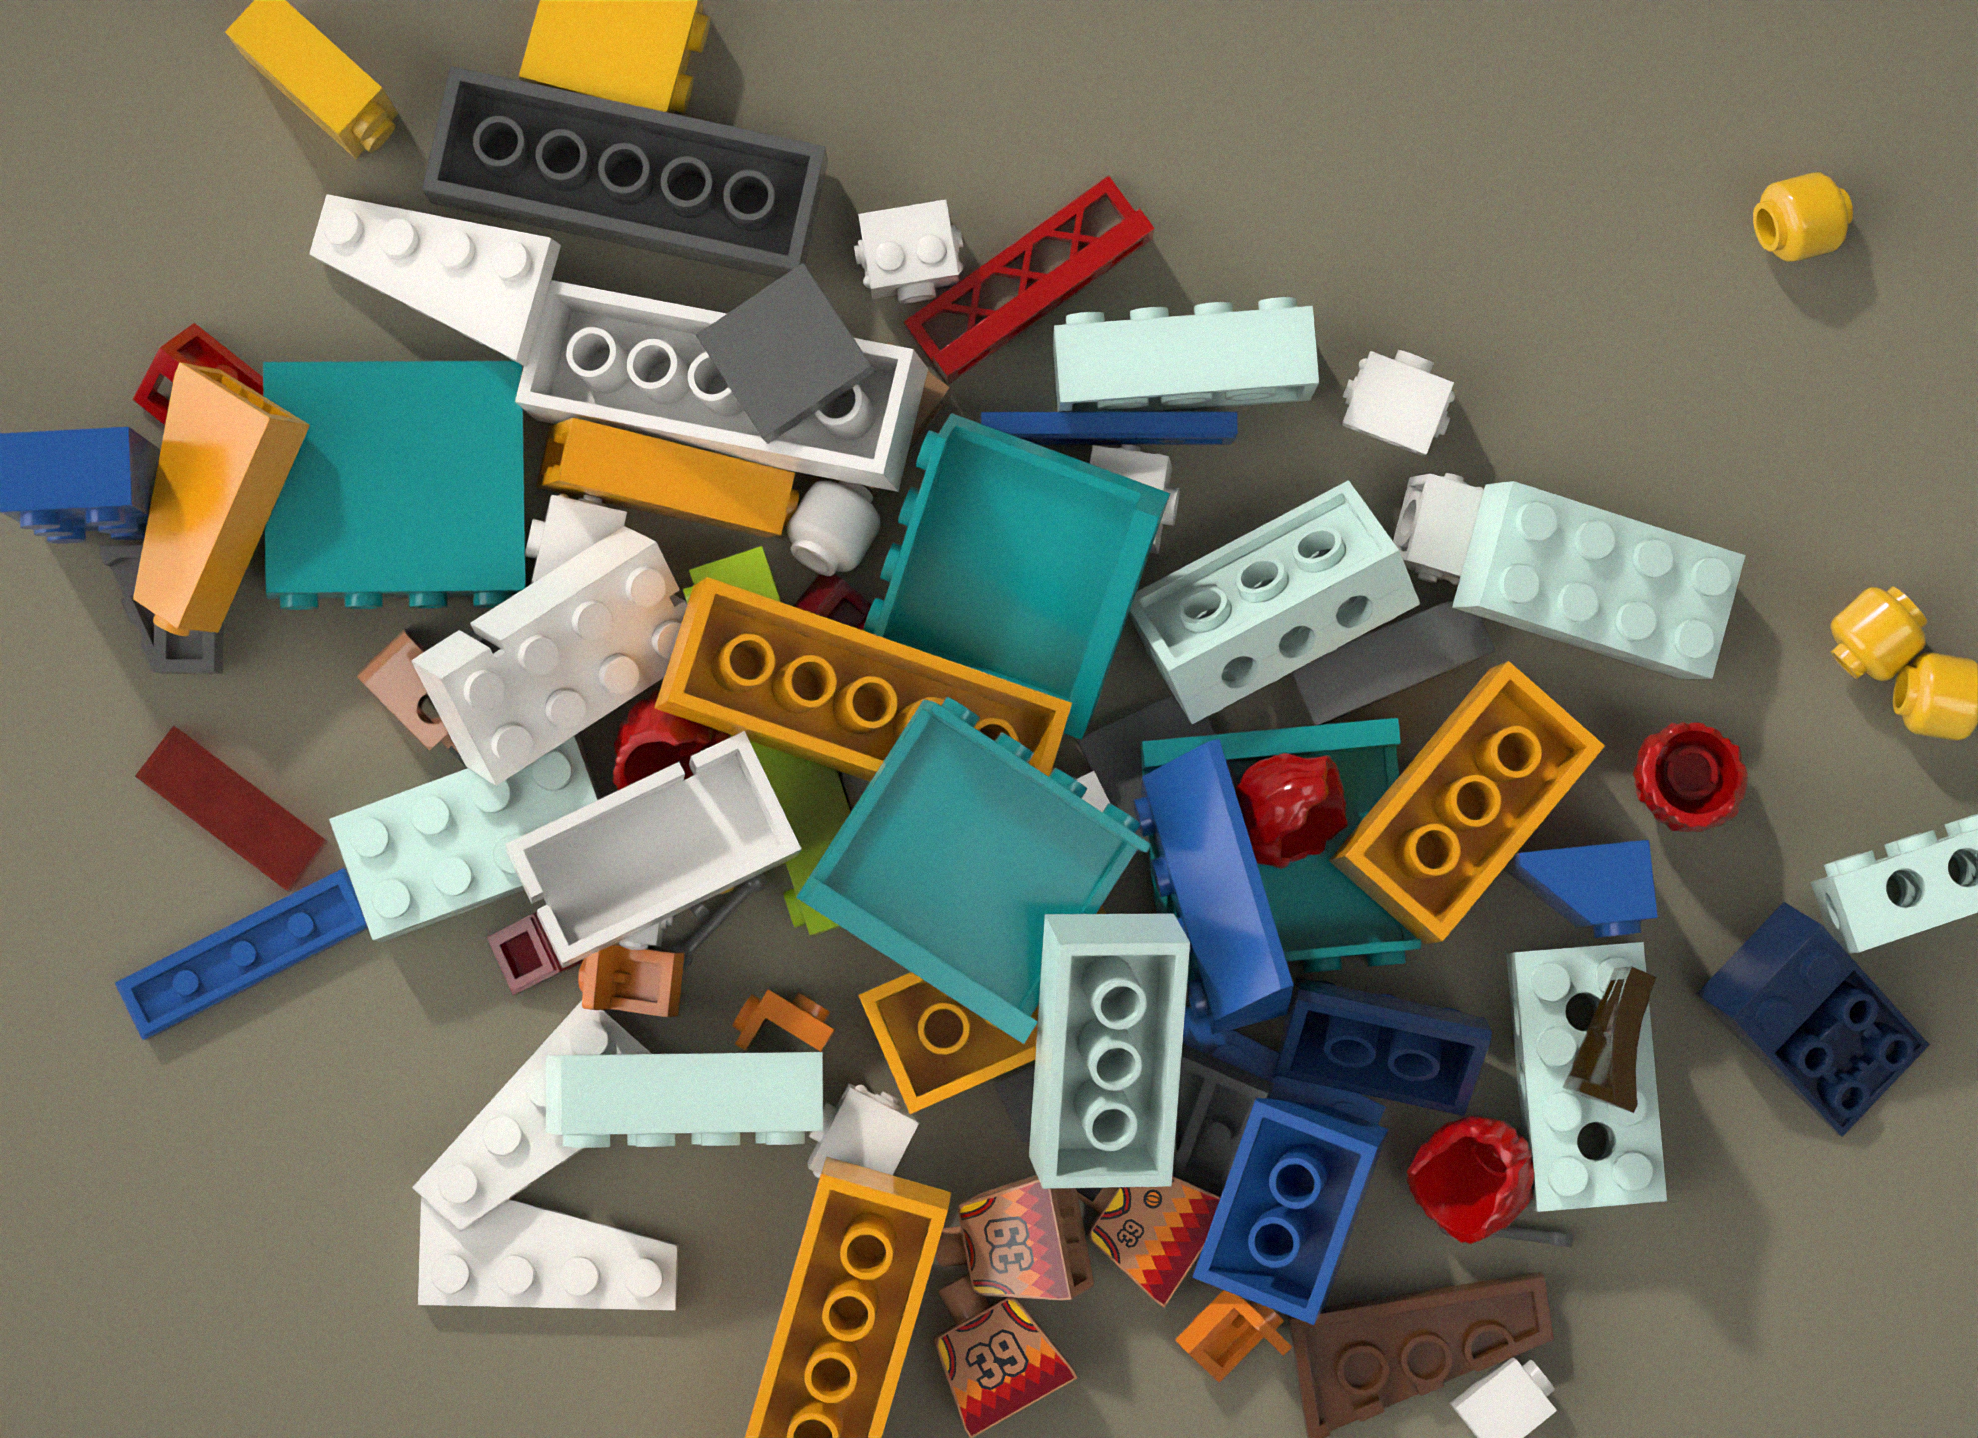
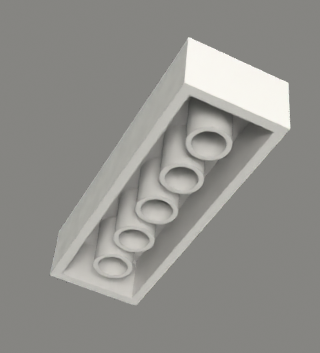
M551 280L526 367L524 366L515 400L535 420L557 424L574 417L770 467L896 492L899 491L928 368L914 349L854 338L876 372L767 444L696 337V334L716 322L726 313Z

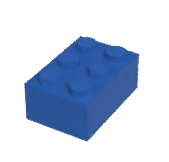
M130 427L0 433V512L18 521L20 528L34 530L35 536L47 537L48 543L68 544L85 542V531L110 533L113 540L144 539L161 449Z

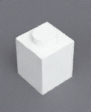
M1514 1357L1497 1364L1450 1402L1451 1406L1477 1438H1524L1557 1411L1547 1398L1548 1395L1555 1391L1548 1378L1531 1359L1521 1366Z

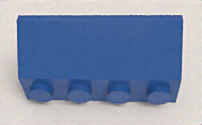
M1220 739L1212 740L1142 776V797L1133 800L1136 820L1141 823L1139 830L1142 837L1153 835L1160 858L1150 860L1159 896L1171 895L1177 920L1190 941L1189 958L1195 980L1187 981V991L1196 1019L1207 1017L1211 1033L1214 1035L1287 1015L1294 985Z

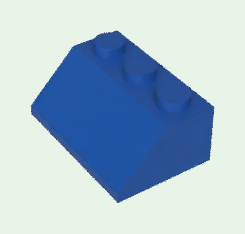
M1257 1097L1192 1278L1314 1325L1329 1298L1389 1129L1329 1106Z

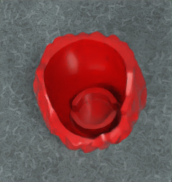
M655 690L649 699H642L628 711V718L620 723L618 736L614 742L617 757L615 758L616 763L613 769V783L617 786V790H621L678 762L685 773L683 780L694 776L689 766L691 756L728 739V733L655 709L654 707L660 690Z
M1683 721L1678 724H1669L1659 733L1651 734L1645 738L1638 751L1637 764L1632 775L1635 779L1634 785L1637 788L1636 794L1639 802L1646 804L1647 808L1652 812L1654 819L1659 823L1665 824L1672 832H1703L1723 825L1738 814L1740 804L1746 793L1748 772L1746 766L1741 762L1740 747L1733 744L1729 738H1724L1717 729L1707 727L1705 723L1694 722L1687 724Z
M1287 753L1275 755L1272 758L1258 761L1250 766L1243 774L1241 783L1236 787V796L1257 864L1282 869L1288 867L1290 862L1304 859L1307 855L1321 854L1326 847V842L1333 839L1341 830L1348 826L1344 789L1339 777V770L1328 755L1306 759Z
M1471 1115L1445 1123L1433 1133L1428 1142L1421 1146L1407 1170L1408 1177L1406 1181L1409 1184V1191L1414 1196L1415 1203L1423 1208L1428 1218L1435 1220L1439 1227L1445 1229L1451 1237H1454L1461 1243L1466 1242L1471 1245L1507 1228L1533 1199L1534 1167L1528 1141L1523 1136L1518 1135L1516 1129L1505 1121L1491 1117Z

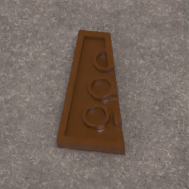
M1541 1271L1324 1307L1314 1325L1288 1315L1307 1438H1325L1330 1436V1431L1358 1419L1360 1422L1385 1412L1384 1408L1414 1395L1420 1394V1396L1444 1387L1443 1383L1473 1370L1477 1372L1554 1340L1545 1277Z

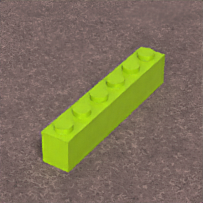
M762 546L689 570L694 585L709 577L781 602L766 553ZM693 586L683 589L687 604ZM750 741L801 847L797 857L778 865H787L794 886L793 889L783 892L794 928L806 925L811 937L841 928V926L796 898L851 813L838 771Z

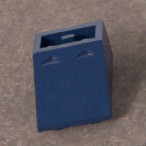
M1785 902L1772 913L1696 993L1720 1021L1841 1137L1849 1131L1930 1045L1822 924Z

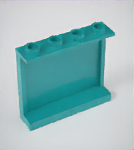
M515 361L263 362V397H266L310 425L268 522L265 525L267 599H280V609L283 610L318 609V599L344 598V608L359 610L383 608V598H409V608L415 609L448 607V597H473V607L495 608L525 589L523 408L515 402L522 376V365Z
M951 413L939 433L929 430L924 439L916 462V467L926 470L920 490L911 487L907 493L898 519L899 524L908 527L902 545L893 542L888 552L880 579L890 582L885 600L875 598L863 631L1071 702V709L1063 733L1082 740L1094 715L1171 493Z
M946 697L940 706L936 702L923 699L796 898L1024 1044L1038 1021L1031 1018V1015L1039 1004L1045 914H1096L1137 850L1147 852L1151 844L1135 834L1141 823L1121 809L1108 803L1103 812L1083 800L1082 797L1088 788L1071 776L1054 768L1048 777L1028 764L1034 753L1021 743L1002 732L996 741H993L974 727L980 717L960 703Z
M1398 718L1141 742L1140 755L1142 776L1206 742L1220 739L1226 762L1230 763L1239 784L1243 774L1250 766L1258 761L1272 758L1275 755L1287 753L1305 759L1330 756L1339 770V777L1343 785L1348 826L1341 830L1333 839L1326 842V847L1321 854L1307 855L1304 859L1290 862L1288 867L1282 869L1257 864L1286 962L1303 961L1304 973L1341 970V957L1367 955L1368 967L1406 963L1405 951L1421 949L1420 939H1416L1410 931L1328 861L1399 777L1396 746L1401 744ZM1149 835V843L1151 844L1149 858L1150 860L1160 858L1154 836ZM1151 869L1155 914H1174L1177 918L1171 895L1159 896ZM1190 958L1187 981L1195 980Z

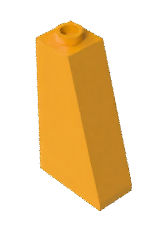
M181 362L174 375L133 600L155 614L153 622L160 628L179 636H189L191 630L219 632L310 425L222 370Z
M574 417L549 426L536 488L580 498H583L584 495H590L603 499V503L765 538L782 534L783 526H787L788 521L797 510L799 501L798 490L792 489L794 472Z

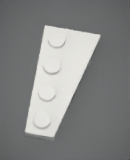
M327 194L309 254L320 262L406 304L423 315L453 328L462 335L482 345L484 344L526 367L561 245L549 237Z
M581 1001L412 1187L413 1190L462 1232L583 1149L563 1146V1135L546 1133V1055L652 1053L603 1010L583 1009Z
M421 1197L418 1305L676 1310L679 1245L511 1199L460 1232Z

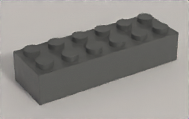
M450 66L422 190L429 201L436 205L781 278L801 263H806L828 157L826 147Z

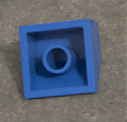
M1649 840L1518 853L1506 865V871L1576 928L1593 926L1594 938L1642 933L1641 921L1658 918Z

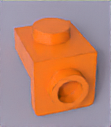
M615 943L584 958L578 975L579 988L583 993L582 1008L595 1011L613 1009L661 1017L678 1016L685 952L656 948L631 950L622 947L619 943Z
M770 989L766 991L762 1000L751 994L732 1024L733 1028L741 1032L735 1045L745 1051H749L767 1020L780 1026L820 1052H823L836 1029L825 1023L831 1012L799 992L793 1001L790 1002Z
M1225 1290L1193 1319L1192 1323L1175 1339L1219 1383L1263 1338L1272 1344L1283 1356L1292 1348L1276 1331L1284 1320L1273 1309L1251 1300L1247 1302L1241 1296Z

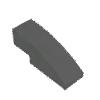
M1453 599L1352 640L1336 650L1292 671L1314 725H1324L1496 652L1482 618L1452 608Z

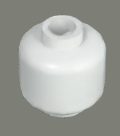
M841 480L839 483L818 481L813 484L804 495L786 526L788 538L792 542L790 549L793 556L810 570L825 576H832L836 571H852L861 562L881 528L880 516L871 504L873 496L870 491L861 484Z

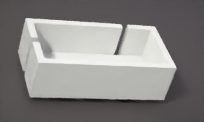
M622 526L470 623L475 634L501 648L497 652L492 653L488 646L458 630L411 660L465 766L497 786L664 678L687 604L685 600L673 595L680 589L657 542L626 526Z
M745 731L692 755L689 766L694 776L683 780L685 773L678 762L506 843L507 854L531 904L543 898L546 905L537 909V916L562 968L799 855L801 847Z

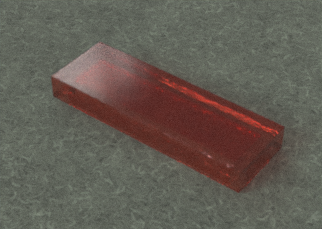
M173 725L135 775L136 778L286 891L290 892L328 843L326 838L177 726Z

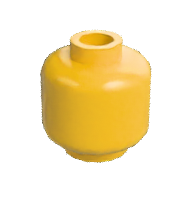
M1821 172L1808 173L1768 185L1761 195L1760 203L1755 206L1753 212V225L1759 243L1764 249L1769 252L1772 251L1774 255L1786 262L1800 261L1837 250L1844 242L1848 231V224L1853 219V206L1848 193L1843 188H1839L1830 177Z
M1891 586L1885 591L1878 587H1869L1862 591L1833 618L1830 628L1833 638L1838 645L1831 651V654L1840 666L1855 679L1866 673L1873 679L1888 681L1925 647L1926 638L1922 628L1928 623L1927 619L1919 608L1898 588Z
M1925 652L1919 655L1911 665L1906 664L1897 675L1893 692L1894 712L1902 716L1904 725L1914 734L1955 741L1967 738L1978 725V663L1969 658Z

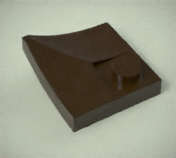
M1633 966L1614 968L1563 1088L1585 1098L1597 1100L1631 1113L1635 1112L1638 1105L1636 1087L1637 1047L1643 1016L1657 977Z

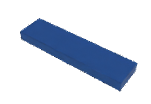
M981 412L982 425L1037 445H1231L1238 434L1237 412Z
M342 868L115 982L142 1040H148L367 930L368 926L347 868Z

